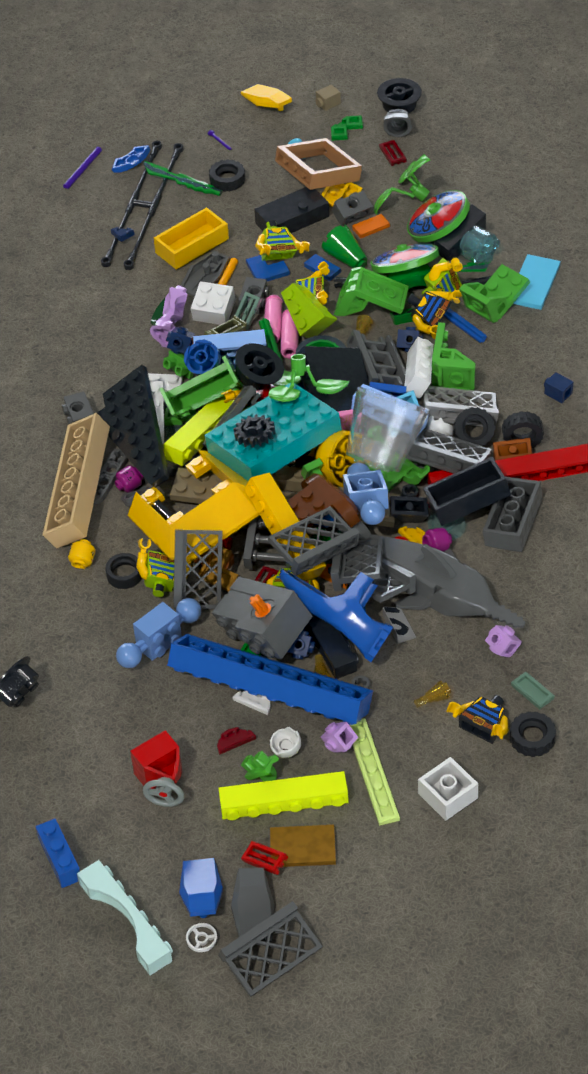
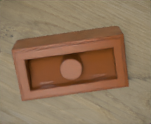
M530 438L493 442L494 460L532 454Z

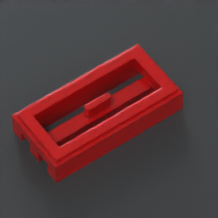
M251 841L241 859L252 866L264 868L265 871L278 875L280 872L278 870L279 867L282 868L284 866L283 861H287L288 856L286 853ZM253 848H254V849L259 850V851H261V852H264V853H267V854H269V855L275 856V857H277L278 859L275 860V859H273V858L267 857L266 855H263V854H261V853L259 854V853L254 852V851H252V850H253Z

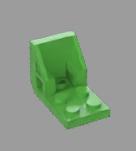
M501 264L485 285L479 282L466 283L459 290L466 308L495 323L503 317L530 284V280Z
M363 267L352 268L340 290L334 315L346 316L363 311L368 301L401 314L404 309L409 286Z
M438 322L432 356V385L436 387L475 390V363L457 349L448 348V343H445V341H448V330H445V323Z

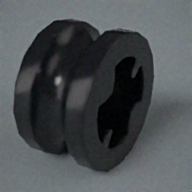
M407 484L403 486L402 497H418L419 491L416 485Z

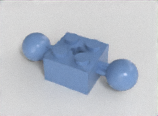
M361 462L354 463L348 468L347 474L343 475L344 494L354 502L365 523L377 525L384 519L385 509H389L387 485L381 470L370 471L366 464Z
M185 598L178 603L175 612L164 602L160 603L133 623L136 643H124L118 648L116 652L118 663L124 668H133L140 663L142 653L152 661L157 657H162L166 650L171 647V643L182 637L180 624L182 622L193 623L199 619L201 615L200 604L195 599Z

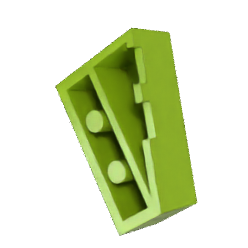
M292 283L281 292L299 335L302 337L311 338L317 336L338 320L318 301V298L306 286Z

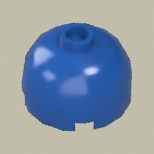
M205 339L197 340L192 346L189 345L184 354V363L188 370L194 375L199 376L221 364V354L211 341Z

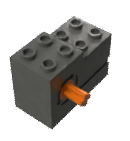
M239 576L230 587L228 594L224 595L212 612L217 619L216 622L226 630V635L232 640H242L249 645V649L255 654L261 653L269 658L275 657L278 659L284 657L312 617L293 590Z

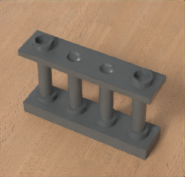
M260 515L250 521L243 556L245 568L253 569L254 562L265 560L286 562V568L291 569L290 564L280 554L263 553L256 550V545H260V543L270 544L268 541L269 536H260V533H258L259 528L266 527Z

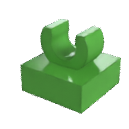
M318 458L303 466L301 475L304 480L313 473L323 475L320 471L323 466L321 459Z

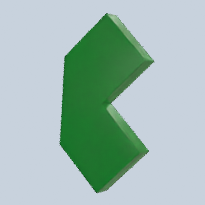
M362 115L346 116L342 119V122L331 127V140H348L347 130L363 129Z

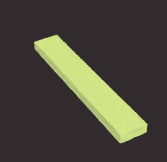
M363 718L357 724L349 726L359 737L352 746L379 826L400 821L366 719Z

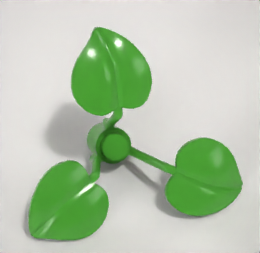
M425 154L417 161L414 160L398 180V183L401 184L407 178L413 184L410 188L411 193L394 187L386 189L375 202L374 213L376 215L378 209L392 191L408 195L412 199L415 196L421 202L427 197L430 191L414 175V172L419 167L431 161Z
M294 354L291 356L292 372L284 370L282 378L273 384L277 387L272 388L268 392V396L271 399L282 402L297 399L300 396V390L293 389L294 383L301 382L300 376H303L306 371L313 386L317 387L316 390L324 394L340 392L349 384V381L321 379L316 382L310 371V366L306 365V356Z

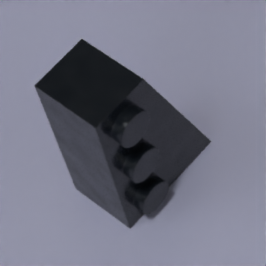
M471 204L468 214L462 223L449 234L435 240L439 256L446 261H451L453 258H458L463 252L469 251L474 245L482 243L486 235V213Z

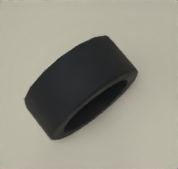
M120 553L111 557L105 567L108 582L118 589H128L139 584L142 578L136 568L138 557L130 553ZM122 565H130L136 569L134 573L125 577L113 574L114 569Z

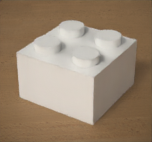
M200 281L191 306L193 321L218 325L228 321L236 300L234 287Z
M449 757L418 779V794L446 821L478 799V783L458 763Z

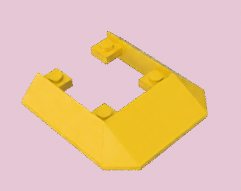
M198 450L200 456L194 458L185 466L188 472L196 479L211 470L223 481L211 489L214 494L185 515L179 511L165 520L152 507V505H155V501L160 499L163 502L165 498L157 488L152 487L142 495L136 492L129 509L128 517L170 560H174L175 529L222 530V540H224L260 515L244 490L248 481L212 456L208 451ZM187 534V543L193 548L201 539L196 534ZM210 534L205 539L211 548L218 543V535ZM202 542L194 550L199 555H202L209 548ZM192 551L186 559H194L198 556Z

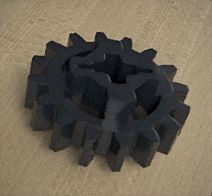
M255 414L252 418L247 416V419H241V423H236V427L233 428L235 440L238 441L239 445L244 443V447L251 445L254 448L257 444L261 447L262 443L268 444V439H273V435L276 434L274 421H271L270 417L265 419V415L258 417Z

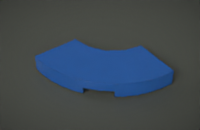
M149 145L134 147L127 155L116 158L112 171L120 173L141 163L150 152Z

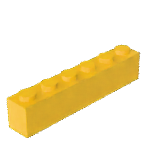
M270 473L250 478L244 490L272 535L299 522ZM293 531L291 535L303 537L304 532ZM279 538L277 542L287 545L288 540ZM290 540L291 546L301 547L302 542ZM304 543L303 548L313 549L315 546ZM288 551L292 558L300 555L298 552ZM323 562L297 576L304 581L319 577L326 564Z

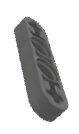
M115 449L111 452L100 471L93 504H100L104 501L114 481H116V473L123 469L128 461V458L120 449ZM110 468L116 469L114 472H107ZM102 481H107V482H109V483L106 484V485H100V484H99V483L102 482Z

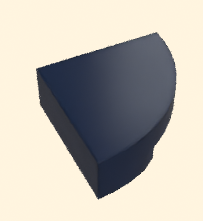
M119 227L111 229V234L120 242L135 235L134 230L128 227L127 229H119Z

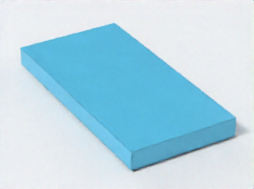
M527 254L519 274L528 278L530 284L513 304L541 310L561 261Z

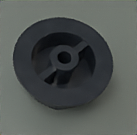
M406 78L387 80L377 90V96L387 112L403 109L409 114L416 108L417 101L422 95L419 84Z
M249 343L241 346L236 352L235 374L243 385H252L256 390H264L282 378L284 373L283 362L272 349L261 344Z
M29 656L16 662L0 678V699L8 707L14 705L18 707L25 700L23 696L29 691L33 692L39 685L37 682L39 674L29 666L31 660Z

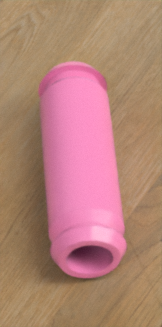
M270 295L265 300L264 318L269 320L277 343L281 338L283 301L278 295Z
M287 309L282 313L281 354L285 358L291 359V356L295 354L298 347L299 332Z

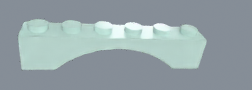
M98 860L77 873L79 884L90 899L112 905L128 918L137 935L136 953L138 961L149 975L172 962L171 953L173 950L167 941H162L158 929L154 925L151 927L144 911H139L136 908L137 905L133 897L125 894L122 883L119 880H114L112 871L107 865L103 866Z

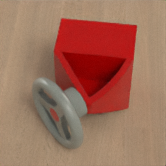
M165 730L132 749L130 753L134 775L143 784V794L146 799L159 806L173 807L179 805L184 800V792L176 785L182 775V763L179 746ZM173 790H174V791L177 793V795H178V798H177V799H174V798L171 796V793H172ZM153 795H156V796H159V797H161V798H164L165 800L158 799V798L154 797Z

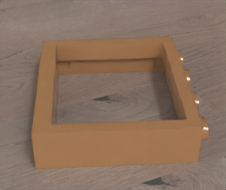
M327 138L277 146L275 161L310 190L360 181L362 166ZM324 154L338 167L314 171L301 161L300 158Z

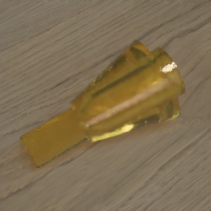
M359 315L357 317L356 330H359L360 334L365 335L373 325V320L368 315Z
M320 654L316 655L313 672L331 677L323 663V656Z
M440 680L424 696L414 700V703L418 708L428 702L449 699L451 690L446 682L442 683Z

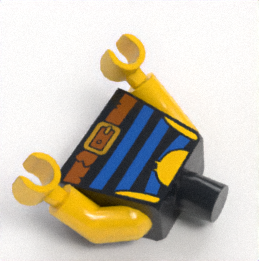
M454 290L452 293L446 291H425L421 298L411 293L406 302L415 307L411 317L417 330L431 334L432 338L436 339L435 332H437L438 322H441L450 307L451 300L456 304L460 303L459 298L456 297L462 296L459 290Z
M494 695L491 700L478 697L475 701L463 705L450 702L447 707V713H453L452 716L454 718L459 716V728L491 744L494 743L497 736L503 739V736L509 731L508 718L505 716V708L502 707L504 700L498 695Z

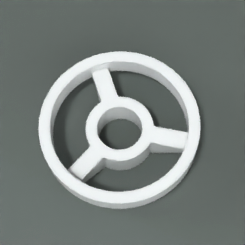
M207 923L193 925L186 934L187 945L196 952L211 950L217 942L216 930ZM206 927L212 930L214 934L207 935L205 932H199L196 928ZM192 931L196 935L195 941L197 944L195 947L189 942V935ZM200 936L206 937L204 941L198 940ZM214 939L212 944L208 947L200 948L201 946L206 945L209 940Z

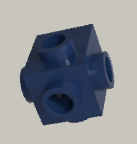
M175 327L167 334V348L171 349L174 353L185 354L187 347L193 344L195 333L189 332L184 327Z
M406 327V330L398 329L397 347L404 348V352H408L417 337L423 339L421 331H417V327ZM412 336L413 341L409 343L408 338Z
M302 630L287 652L292 653L291 657L303 660L304 656L308 657L310 653L313 654L316 644L313 641L314 637L309 636V632ZM300 641L302 642V647H301V648L299 647V642H300Z

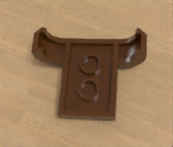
M313 473L301 482L302 490L287 501L299 521L330 506L350 528L357 524L361 517L354 502L321 474ZM314 523L308 524L307 527L310 528Z

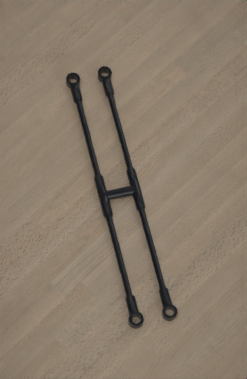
M160 141L152 142V150L148 162L152 163L158 151L162 148ZM181 143L174 144L172 160L168 167L169 172H171L180 153L183 152V144ZM146 168L136 190L130 198L119 229L124 228L134 206L150 208L135 247L130 253L128 260H125L123 263L125 270H132L134 268L136 253L149 222L155 214L161 194L168 178L163 179L158 193L152 202L137 200L147 175ZM116 237L106 256L101 259L103 267L111 266V259L118 242Z

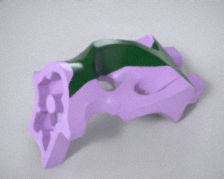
M179 285L176 288H169V293L158 305L151 318L152 327L150 328V333L161 344V347H167L166 337L168 332L172 331L175 328L174 324L183 318L187 289Z

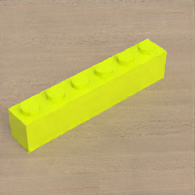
M222 396L206 404L164 443L165 459L181 466L190 461L198 450L203 448L204 435L214 429L234 400L224 403L226 398Z
M344 771L219 787L222 819L236 820L239 817L245 816L254 818L260 814L268 813L277 815L283 811L298 812L306 808L320 809L323 806L329 805L338 807L348 803V790Z

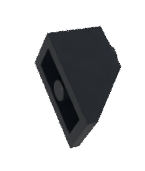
M390 496V515L405 523H423L429 516L428 498Z

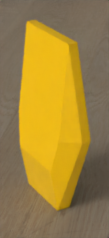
M257 84L241 91V95L256 106L278 108V111H283L284 105L292 102V97L281 90Z

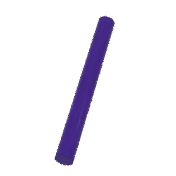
M97 146L66 181L63 185L64 188L69 189L100 154L102 151L100 147Z

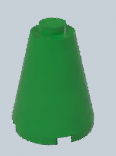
M339 225L332 229L326 236L328 238L326 243L324 241L322 243V250L351 268H365L367 257L347 225H344V227Z

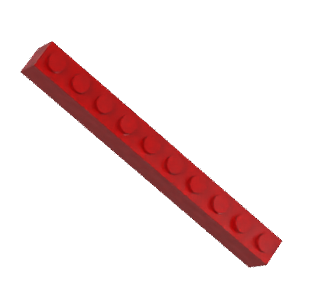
M588 444L495 460L505 477L534 481L587 473ZM445 470L428 473V485L454 473Z

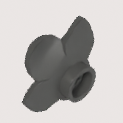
M144 485L137 491L125 492L121 500L125 506L131 507L135 493L137 492L139 495H142L148 489Z

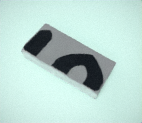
M396 607L382 608L386 623L393 626L391 632L397 644L416 638L402 609Z

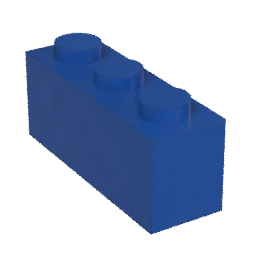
M56 819L35 826L38 840L61 888L78 882L77 873L80 872L79 866Z

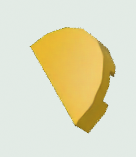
M407 526L398 529V533L408 541L422 544V537L425 534V531L418 527L416 529L407 528Z

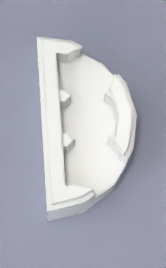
M239 691L233 696L234 701L268 715L270 712V701L266 696L260 694L251 695L248 691Z

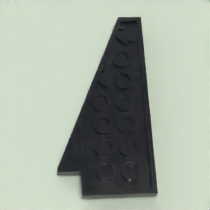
M140 365L103 393L105 407L97 414L110 426L108 436L149 484L156 488L169 479V473L147 367Z

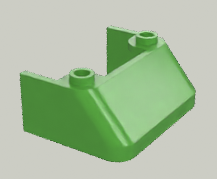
M226 356L222 357L223 364L169 391L163 387L159 389L172 416L175 418L180 417L181 420L191 415L190 412L224 396L221 393L230 389L233 391L239 390L241 383L235 374L236 372L231 361Z

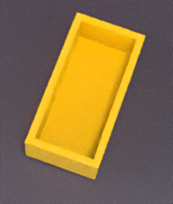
M206 207L154 237L155 253L177 270L228 240V223Z

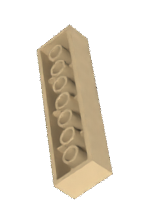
M97 413L67 426L43 530V536L56 548L81 540L87 536L110 428Z

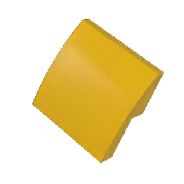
M350 182L346 183V185L328 186L321 195L329 202V206L333 207L337 199L346 198L354 192L358 193L363 188Z

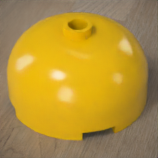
M341 430L319 444L315 460L320 458L323 462L320 471L324 477L335 486L343 487V475L347 474L348 468L354 463L366 462L365 450L368 449L367 444L359 433Z

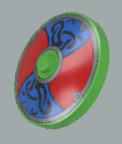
M458 190L439 193L425 201L414 211L408 221L407 231L416 242L426 243L440 239L462 223L468 214L470 202L466 195Z
M400 244L397 248L374 258L371 261L372 271L375 273H393L419 267L439 256L438 247L433 244Z

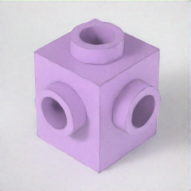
M496 625L489 631V635L485 639L493 653L504 657H511L522 643L514 635L515 631L507 625L505 627Z
M333 722L325 728L326 732L321 736L326 748L332 752H346L359 738L347 722Z

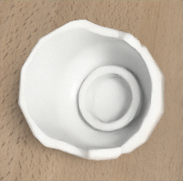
M430 416L426 425V429L453 436L454 427L444 423L442 418L434 420V416Z
M291 727L277 730L270 739L271 750L281 758H290L297 754L301 748V737L298 731L293 730Z

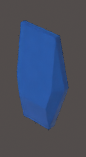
M215 859L183 861L179 893L190 917L199 916L200 918H206L208 915L216 914L223 886Z

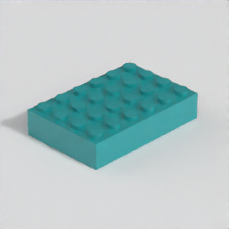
M294 383L293 389L300 390V396L297 399L282 402L271 399L268 396L204 436L208 453L249 481L254 476L266 473L273 474L324 442L332 434L341 431L339 412ZM255 414L258 417L265 415V419L270 417L271 421H274L276 434L273 435V439H268V444L262 443L261 447L257 444L252 448L251 445L244 447V443L239 445L238 441L235 440L233 428L236 427V423H241V419H247V416L252 418Z

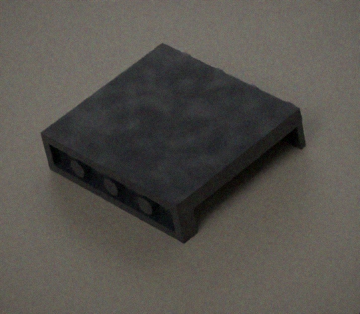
M303 346L297 353L306 356V365L310 366V371L316 382L321 379L349 381V384L340 392L324 394L316 390L317 387L313 386L307 371L303 376H300L304 389L337 412L351 410L353 395L362 384L370 385L359 348ZM353 411L354 415H361L362 421H368L371 419L370 417Z

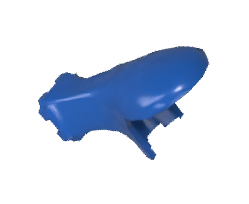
M281 568L280 580L285 588L293 590L311 614L342 632L356 645L365 659L372 662L393 629V626L390 624L377 622L366 613L365 605L378 586L372 583L374 579L360 572L345 593L329 597L303 579Z

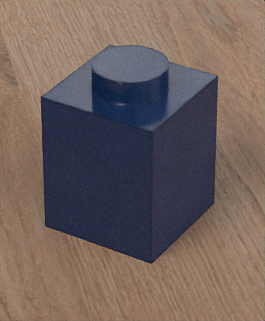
M555 372L545 380L544 394L563 403L573 394L574 382Z

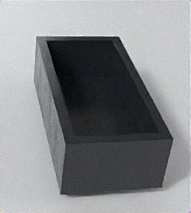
M493 457L423 487L426 498H428V504L441 526L511 495L507 480Z

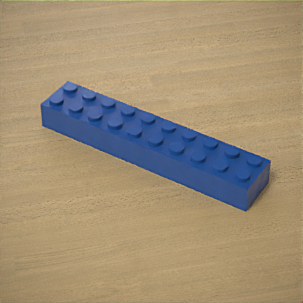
M186 634L171 643L167 666L174 668L177 672H189L197 678L205 677L211 679L210 681L213 683L227 684L232 689L247 690L251 695L260 694L266 696L268 700H279L285 702L287 706H298L310 713L318 712L326 718H337L347 722L349 725L357 724L369 713L373 690L190 634Z

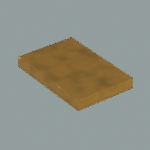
M334 825L270 827V848L286 853L288 856L287 861H283V867L336 865ZM271 855V858L275 860L278 859L277 857Z

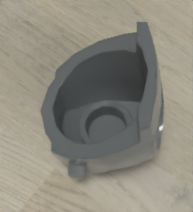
M390 110L384 118V131L388 135L402 137L409 134L413 129L411 119L406 110Z

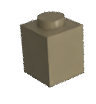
M333 85L316 91V105L327 111L341 104V92Z

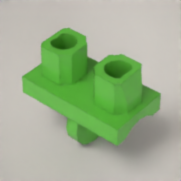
M169 350L168 357L164 358L163 367L167 370H174L176 375L180 377L184 376L192 379L194 375L185 365L184 355Z
M263 751L258 752L254 757L248 755L241 764L248 771L244 777L248 780L260 777L263 782L276 780L277 772L272 764L277 762L279 758L276 755L268 757Z

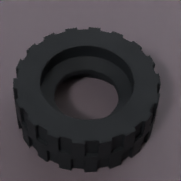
M220 160L209 169L210 184L223 192L237 190L245 183V168H243L240 162L235 160ZM223 173L235 174V176L231 178L219 177Z
M470 407L463 410L455 419L453 434H455V438L485 446L494 436L495 422L491 414L487 413L485 409ZM471 419L479 420L483 425V432L478 437H471L465 431V425Z
M528 411L509 415L502 424L503 440L530 438L531 448L536 447L543 440L542 420L535 413ZM521 427L532 429L527 434L519 435L514 433V430Z
M528 711L514 718L510 728V743H512V747L518 753L531 757L543 756V754H547L554 747L556 728L550 717L536 711ZM528 727H536L542 731L543 737L540 741L532 742L525 740L522 733Z

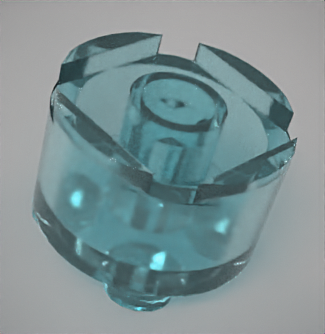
M473 226V230L471 232L467 231L461 240L460 249L462 253L460 254L477 265L489 264L493 260L495 250L500 245V240L497 239L495 234L482 227Z

